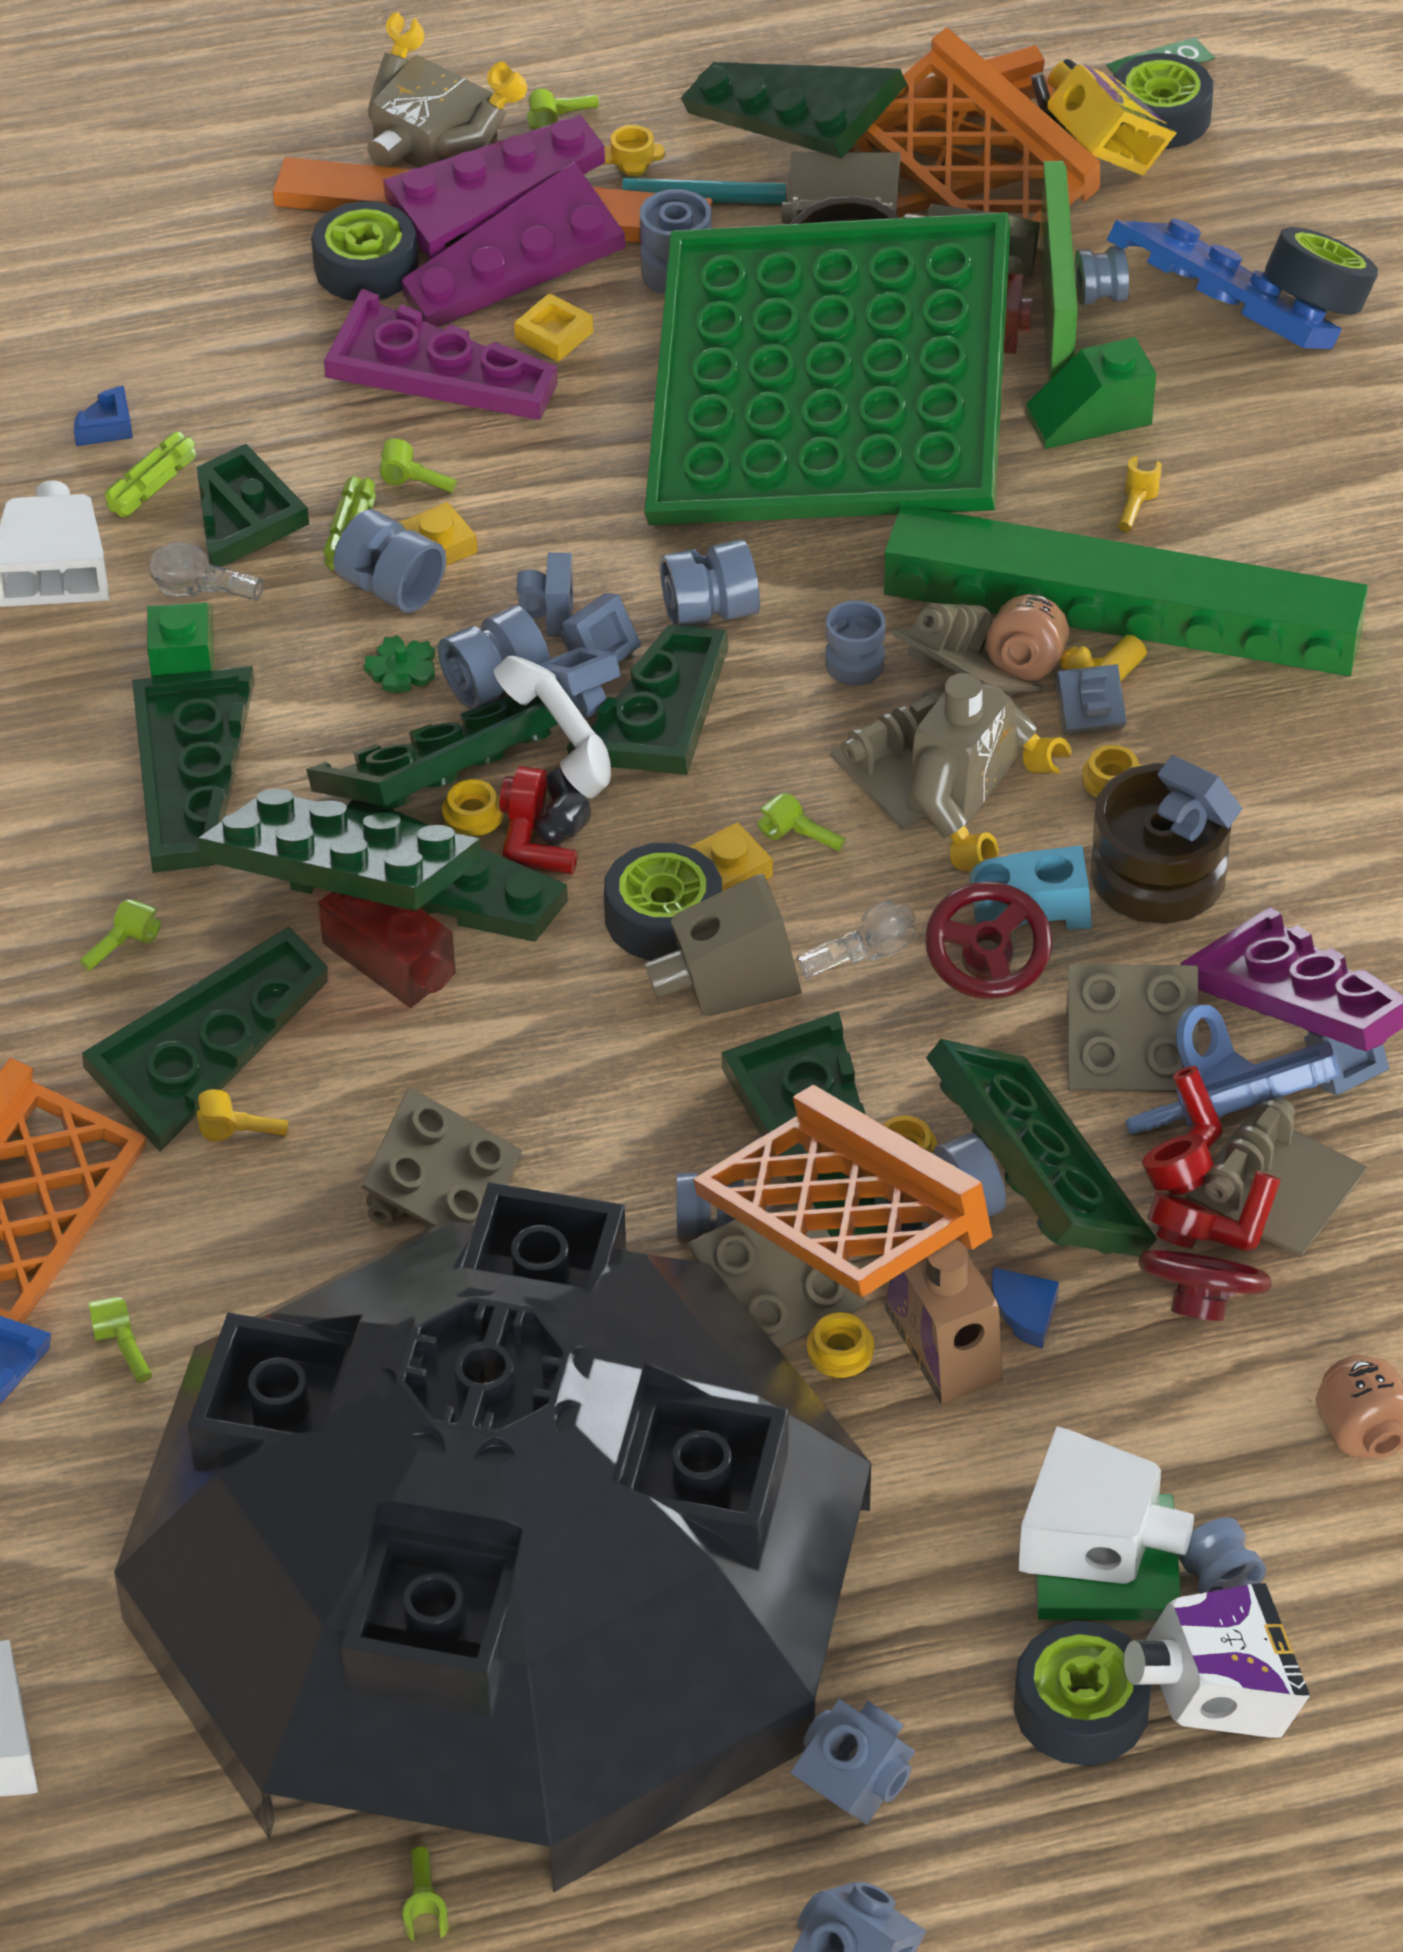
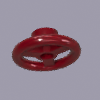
M992 881L970 883L949 893L932 912L925 933L927 955L938 976L954 990L979 999L1006 998L1030 987L1045 970L1051 956L1053 944L1050 923L1040 905L1024 891L1005 883ZM992 900L1009 905L994 921H983L976 926L950 920L959 909L973 902ZM1024 920H1027L1033 933V950L1023 968L1011 975L1009 969L1013 956L1011 934ZM984 940H991L998 947L993 950H986L980 947L978 943ZM944 942L962 946V963L965 969L976 978L963 973L952 963L947 955Z
M1148 1250L1143 1252L1138 1259V1265L1145 1273L1178 1283L1177 1289L1174 1290L1171 1311L1188 1317L1224 1321L1228 1298L1237 1293L1263 1294L1268 1292L1272 1286V1279L1265 1271L1225 1259L1168 1250Z

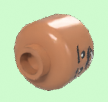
M1027 594L1012 598L1001 606L987 631L986 650L990 662L999 669L1028 682L1044 678L1055 669L1068 645L1069 626L1065 614L1056 603L1043 596Z
M1364 1355L1348 1356L1332 1365L1324 1374L1315 1400L1318 1414L1336 1446L1346 1455L1358 1458L1373 1457L1381 1459L1398 1452L1403 1447V1380L1397 1369L1385 1359Z

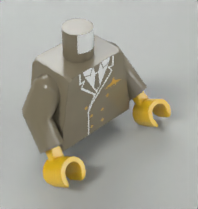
M399 12L391 14L386 22V32L394 44L391 53H384L368 107L374 138L368 144V153L372 161L377 166L393 167L402 159L420 168L457 156L463 152L487 146L497 136V129L507 114L503 109L506 103L518 102L525 96L527 92L525 79L518 71L512 73V69L505 62L499 61L490 68L487 74V82L494 90L493 93L417 54L410 60H406L408 52L414 51L422 45L425 34L416 18H413L410 29L405 34H401L404 30V18Z
M967 673L953 675L946 681L945 692L917 727L914 736L908 802L910 810L929 817L943 838L950 836L952 839L950 845L951 862L955 868L962 871H972L984 859L996 858L999 855L997 840L991 833L970 834L966 825L1019 757V747H1024L1022 757L1026 769L1036 774H1060V770L1053 764L1051 756L1055 758H1069L1072 754L1071 747L1064 738L1039 737L1035 733L1037 729L1036 724L999 687L990 683H982L978 677Z

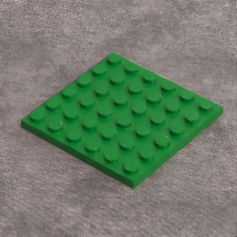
M1008 213L671 231L644 509L648 525L898 515L900 506H914L944 512L995 510L1010 242Z

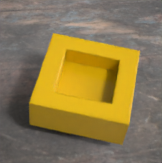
M548 293L514 322L515 340L557 362L562 360L594 332L592 314L551 293Z
M448 501L399 522L403 524L406 530L416 531L442 545L446 552V566L478 553L477 535Z
M739 822L689 846L697 849L713 861L722 877V891L761 873L764 874L766 879L773 876V859Z

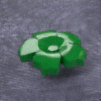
M399 635L384 637L382 645L376 649L377 656L365 657L364 672L371 676L374 682H382V689L384 691L392 693L410 691L412 684L421 687L426 686L435 678L434 662H432L435 657V648L430 646L429 641L420 643L412 640L406 647Z

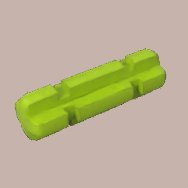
M179 431L172 432L159 444L161 450L159 447H155L123 475L126 481L123 478H119L105 491L104 496L107 500V508L111 512H116L122 518L129 517L143 504L139 500L140 498L142 501H147L178 473L175 468L178 471L182 470L195 459L194 441L190 437H185Z
M353 475L344 483L341 492L343 497L338 502L329 530L331 535L327 538L323 549L325 555L324 564L330 570H334L335 550L342 532L360 512L373 508L376 493L374 492L375 483L369 477L360 479Z

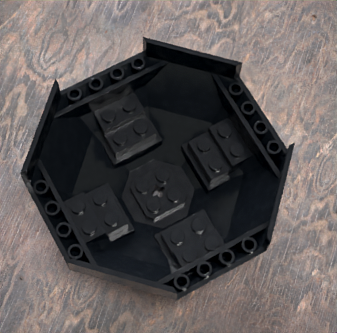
M488 1182L475 1225L445 1220L254 1317L227 1312L220 1334L194 1347L118 1559L114 1575L124 1622L268 1838H270L275 1822L271 1795L550 1847L553 1892H556L805 1751L804 1737L815 1719V1698L860 1510L870 1511L871 1462L710 1264L626 1250L624 1204Z

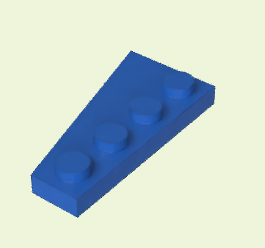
M1172 218L1169 224L1115 220L1107 238V241L1122 249H1127L1128 246L1143 247L1151 252L1147 263L1165 273L1173 271L1188 278H1200L1195 288L1196 290L1213 299H1218L1232 305H1239L1242 301L1245 303L1241 310L1242 315L1302 348L1333 349L1342 329L1324 318L1327 313L1326 310L1287 295L1267 277L1265 272L1255 270L1252 273L1241 266L1240 263L1243 258L1233 250L1217 244L1212 246L1206 244L1199 239L1201 231L1195 226Z

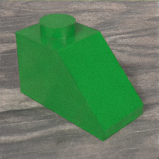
M1136 337L1083 348L1026 403L1025 413L1045 449L1152 425L1156 372Z
M212 603L147 606V651L151 678L214 670Z

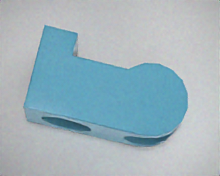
M1082 845L996 857L979 863L970 873V883L984 881L1000 882L1024 891L1040 905L1048 921L1065 920L1067 930L1092 929L1089 884ZM992 900L973 902L974 917L977 923L994 921L1009 905ZM1024 920L1018 927L1027 924L1028 921Z

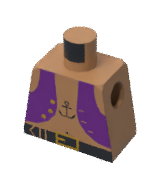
M956 1239L890 1280L885 1310L941 1404L1002 1381L999 1307L995 1296L969 1256L968 1250L963 1243ZM957 1332L961 1337L960 1346L954 1345V1337Z

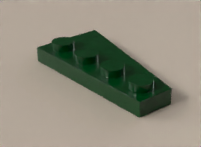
M288 926L82 1052L83 1068L139 1130L147 1136L158 1151L161 1152L197 1115V1111L200 1110L199 1094L206 1090H222L328 982V966Z

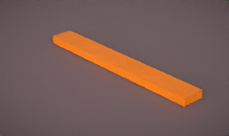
M284 157L273 189L274 206L329 212L344 204L361 201L390 205L385 198L383 179L405 173L411 169ZM593 187L624 231L625 241L642 243L640 241V207L647 198L655 193ZM705 198V199L707 200V202L709 203L710 207H711V218H712V214H713V211H712V199H711V198Z

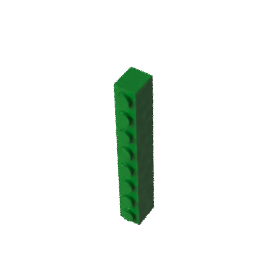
M900 506L885 550L884 595L929 603L979 605L985 607L992 614H998L1001 606L1014 597L1027 594L1043 596L1056 603L1065 614L1068 626L1071 628L1122 637L1133 635L1145 641L1349 677L1352 675L1363 630L1369 586L1356 582L914 506Z

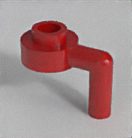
M519 766L514 777L506 776L504 778L500 792L499 809L500 812L508 814L509 820L502 857L528 868L573 875L577 865V850L530 843L532 831L536 830L535 822L540 816H543L547 794V772L545 769Z
M1197 1066L1185 1067L1173 1075L1174 1082L1194 1127L1186 1135L1170 1139L1156 1146L1142 1160L1152 1187L1160 1191L1168 1190L1171 1195H1182L1191 1192L1206 1181L1205 1174L1214 1164L1209 1149L1221 1137L1223 1131L1222 1124Z
M1256 1171L1238 1221L1219 1215L1213 1209L1200 1203L1164 1192L1155 1193L1147 1219L1158 1225L1155 1234L1157 1237L1178 1246L1193 1248L1196 1239L1212 1240L1245 1252L1252 1251L1260 1242L1281 1179Z

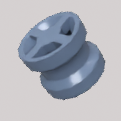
M1110 246L1104 253H1093L1090 249L1076 250L1074 256L1075 285L1081 305L1094 304L1098 298L1109 297L1114 302L1126 301L1128 299L1129 271L1124 249L1118 246Z
M1228 1517L1219 1518L1201 1525L1192 1531L1186 1555L1178 1554L1185 1570L1198 1576L1197 1590L1199 1593L1261 1583L1264 1579L1266 1566L1257 1552L1245 1548L1246 1534L1236 1519Z

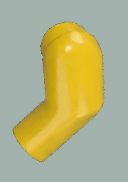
M1126 635L1104 657L1092 658L1091 652L1087 647L1081 646L1078 648L1073 646L1064 651L1059 664L1063 670L1118 664L1121 682L1147 656V650L1139 638L1133 635Z

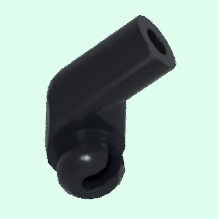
M561 768L555 769L547 775V792L553 801L546 807L547 813L540 816L535 822L537 833L550 846L560 845L567 836L573 838L588 823L591 816V808L587 798L568 781Z

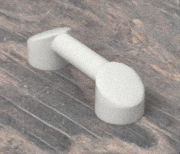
M507 656L493 670L497 681L514 700L522 705H527L537 695L575 747L560 762L562 772L581 794L590 799L595 798L608 786L611 779V762L602 739L589 726L556 680L557 677L554 673L529 660L517 656Z

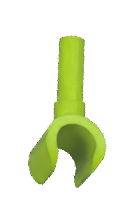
M536 89L529 97L530 110L526 114L529 128L536 130L558 122V114L598 108V96L588 95L555 99L552 92L547 89Z
M396 438L385 441L379 469L381 478L385 483L400 485L409 478L453 493L457 480L412 462L414 450L409 443Z
M782 793L776 795L760 808L764 816L758 820L757 826L766 837L772 840L780 839L793 829L797 833L806 835L838 852L844 846L846 838L812 822L810 818L804 816L802 806L791 794Z
M124 900L119 905L114 916V927L108 932V935L79 960L80 964L90 972L116 947L121 946L128 937L145 944L151 943L161 929V921L153 917L157 909L138 900Z
M112 1297L89 1302L95 1341L117 1337L118 1347L137 1383L148 1381L152 1377V1373L135 1343L136 1339L131 1330L125 1300L120 1297Z
M416 1847L411 1851L414 1889L412 1891L413 1896L406 1901L403 1907L404 1930L406 1936L410 1940L415 1941L413 1929L415 1918L421 1914L430 1913L439 1919L440 1937L442 1938L448 1933L449 1927L446 1904L439 1895L435 1894L432 1887L429 1850L426 1847Z

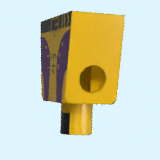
M1065 59L1059 62L1048 76L1049 85L1056 90L1048 101V110L1082 146L1097 158L1144 176L1177 133L1126 86L1108 74L1082 63L1076 65L1071 59Z

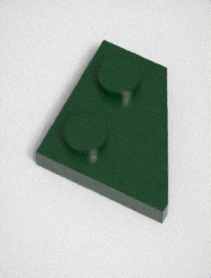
M246 443L197 466L209 566L214 571L309 525L308 507Z

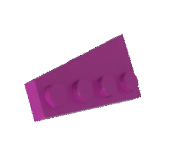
M579 115L383 179L384 194L392 207L400 209L412 220L417 235V242L431 260L445 250L446 242L459 235L466 236L485 223L487 219L510 206L575 161L583 174L604 164L605 145L585 119Z
M574 161L401 279L403 295L412 309L422 312V321L439 327L626 248L625 233Z
M361 289L324 359L326 378L541 420L558 384L557 366L497 342H493L488 346L471 341L469 331L452 324H449L445 329L422 321V312L405 305H401L397 310L379 304V295L365 289Z
M1272 907L1265 909L1180 963V965L1198 966V990L1252 1009L1262 1015L1271 1016L1301 1027L1306 1031L1350 1045L1355 1049L1368 1052L1373 1048L1383 1045L1390 1036L1403 1029L1402 994L1364 969L1351 971L1347 968L1345 956L1333 948L1321 951L1315 947L1312 934L1298 925L1290 929L1284 926L1282 914Z

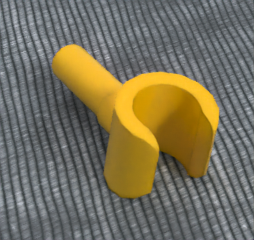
M1133 456L1128 460L1124 490L1128 496L1117 525L1119 530L1130 532L1143 502L1158 496L1162 470L1161 462L1157 461L1156 468L1151 471H1142L1137 469V456Z
M216 1089L206 1090L198 1096L200 1109L196 1113L198 1127L201 1134L209 1141H222L229 1138L234 1131L244 1132L245 1130L287 1136L289 1120L233 1111L231 1097L225 1091Z

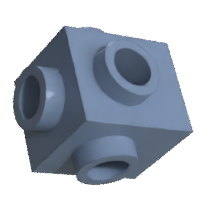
M838 1699L831 1711L826 1709L821 1712L808 1728L804 1737L806 1749L790 1773L868 1825L883 1800L885 1802L892 1801L905 1786L911 1773V1765L908 1762L916 1751L897 1738L904 1725L867 1700L861 1711L858 1712L841 1699Z
M852 1882L826 1891H820L809 1900L797 1922V1929L802 1933L792 1952H916L926 1930L895 1910V1900L884 1890L866 1882Z

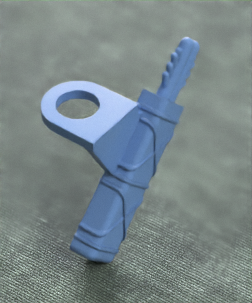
M1193 1005L1182 1014L1177 1026L1176 1043L1183 1067L1197 1066L1219 1118L1238 1110L1253 1108L1257 1104L1272 1100L1275 1097L1283 1098L1288 1094L1306 1088L1317 1087L1321 1083H1330L1331 1080L1337 1079L1340 1076V1069L1330 1042L1315 1044L1255 1065L1234 1052L1223 1017L1217 1009L1210 1005ZM1200 1019H1204L1207 1022L1211 1032L1210 1046L1202 1056L1196 1052L1192 1042L1194 1026ZM1178 1090L1177 1094L1180 1101L1169 1105H1161L1159 1108H1152L1150 1111H1143L1141 1114L1129 1117L1126 1120L1127 1131L1130 1134L1150 1131L1153 1128H1159L1162 1125H1168L1183 1118L1186 1119L1188 1127L1192 1126L1193 1123Z

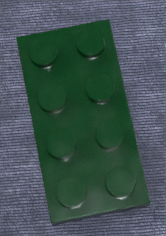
M268 789L260 792L253 800L233 814L224 817L220 823L198 837L200 861L412 911H417L480 862V838L455 833L451 827L444 825L422 826L401 821L399 816L391 813L370 814L348 809L344 803L338 801H312L295 797L291 791L286 789Z
M945 1039L939 1040L926 1056V1059L941 1079L939 1086L942 1092L961 1107L973 1124L971 1128L972 1133H975L983 1140L1005 1169L1004 1178L1008 1185L1016 1193L1024 1197L1039 1217L1037 1224L1041 1232L1052 1242L1063 1247L1072 1245L1095 1249L1104 1254L1112 1252L1139 1257L1143 1252L1148 1251L1157 1240V1237L1027 1058Z

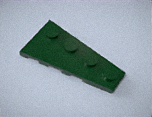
M712 62L682 95L681 100L689 114L843 158L906 87L907 82L900 68Z
M253 666L132 680L152 872L215 866L213 863L200 861L198 837L216 826L226 816L254 687Z
M538 695L527 705H522L511 696L461 713L463 725L458 723L430 724L409 732L411 744L393 745L384 748L374 744L354 751L356 763L337 769L324 762L307 768L306 771L312 792L372 803L376 809L380 810L393 809L410 802V794L424 787L443 786L457 780L459 777L458 771L471 765H484L502 759L505 756L504 750L515 744L531 743L547 738L551 734L550 728L558 725V723Z
M351 800L347 805L348 809L370 814L391 813L399 816L401 821L430 826L393 809H376L372 803ZM480 847L479 863L417 911L401 908V913L420 918H426L427 914L434 913L457 917L458 926L535 942L568 902L567 884ZM290 882V889L298 892L312 894L315 888ZM340 894L341 901L364 906L368 902L365 899Z
M839 1011L721 1052L722 1070L762 1137L797 1116L793 1096L812 1085L817 1086L865 1114L863 1103H860L855 1084V1071L850 1052L847 1053L843 1025ZM797 1143L778 1156L809 1153L805 1151L803 1145ZM842 1172L819 1173L817 1181L848 1179L850 1177ZM804 1175L785 1176L789 1183L803 1182ZM884 1197L860 1198L858 1206L889 1204V1202ZM846 1199L813 1202L815 1209L845 1207ZM888 1225L854 1227L853 1235L887 1233ZM841 1228L827 1229L830 1237H838Z

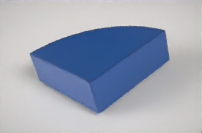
M124 386L101 392L97 395V402L88 407L84 412L81 410L75 417L74 435L76 446L133 438Z
M993 1268L991 1291L996 1298L1000 1316L1013 1328V1334L1018 1339L1033 1346L1043 1348L1058 1298L1059 1282Z

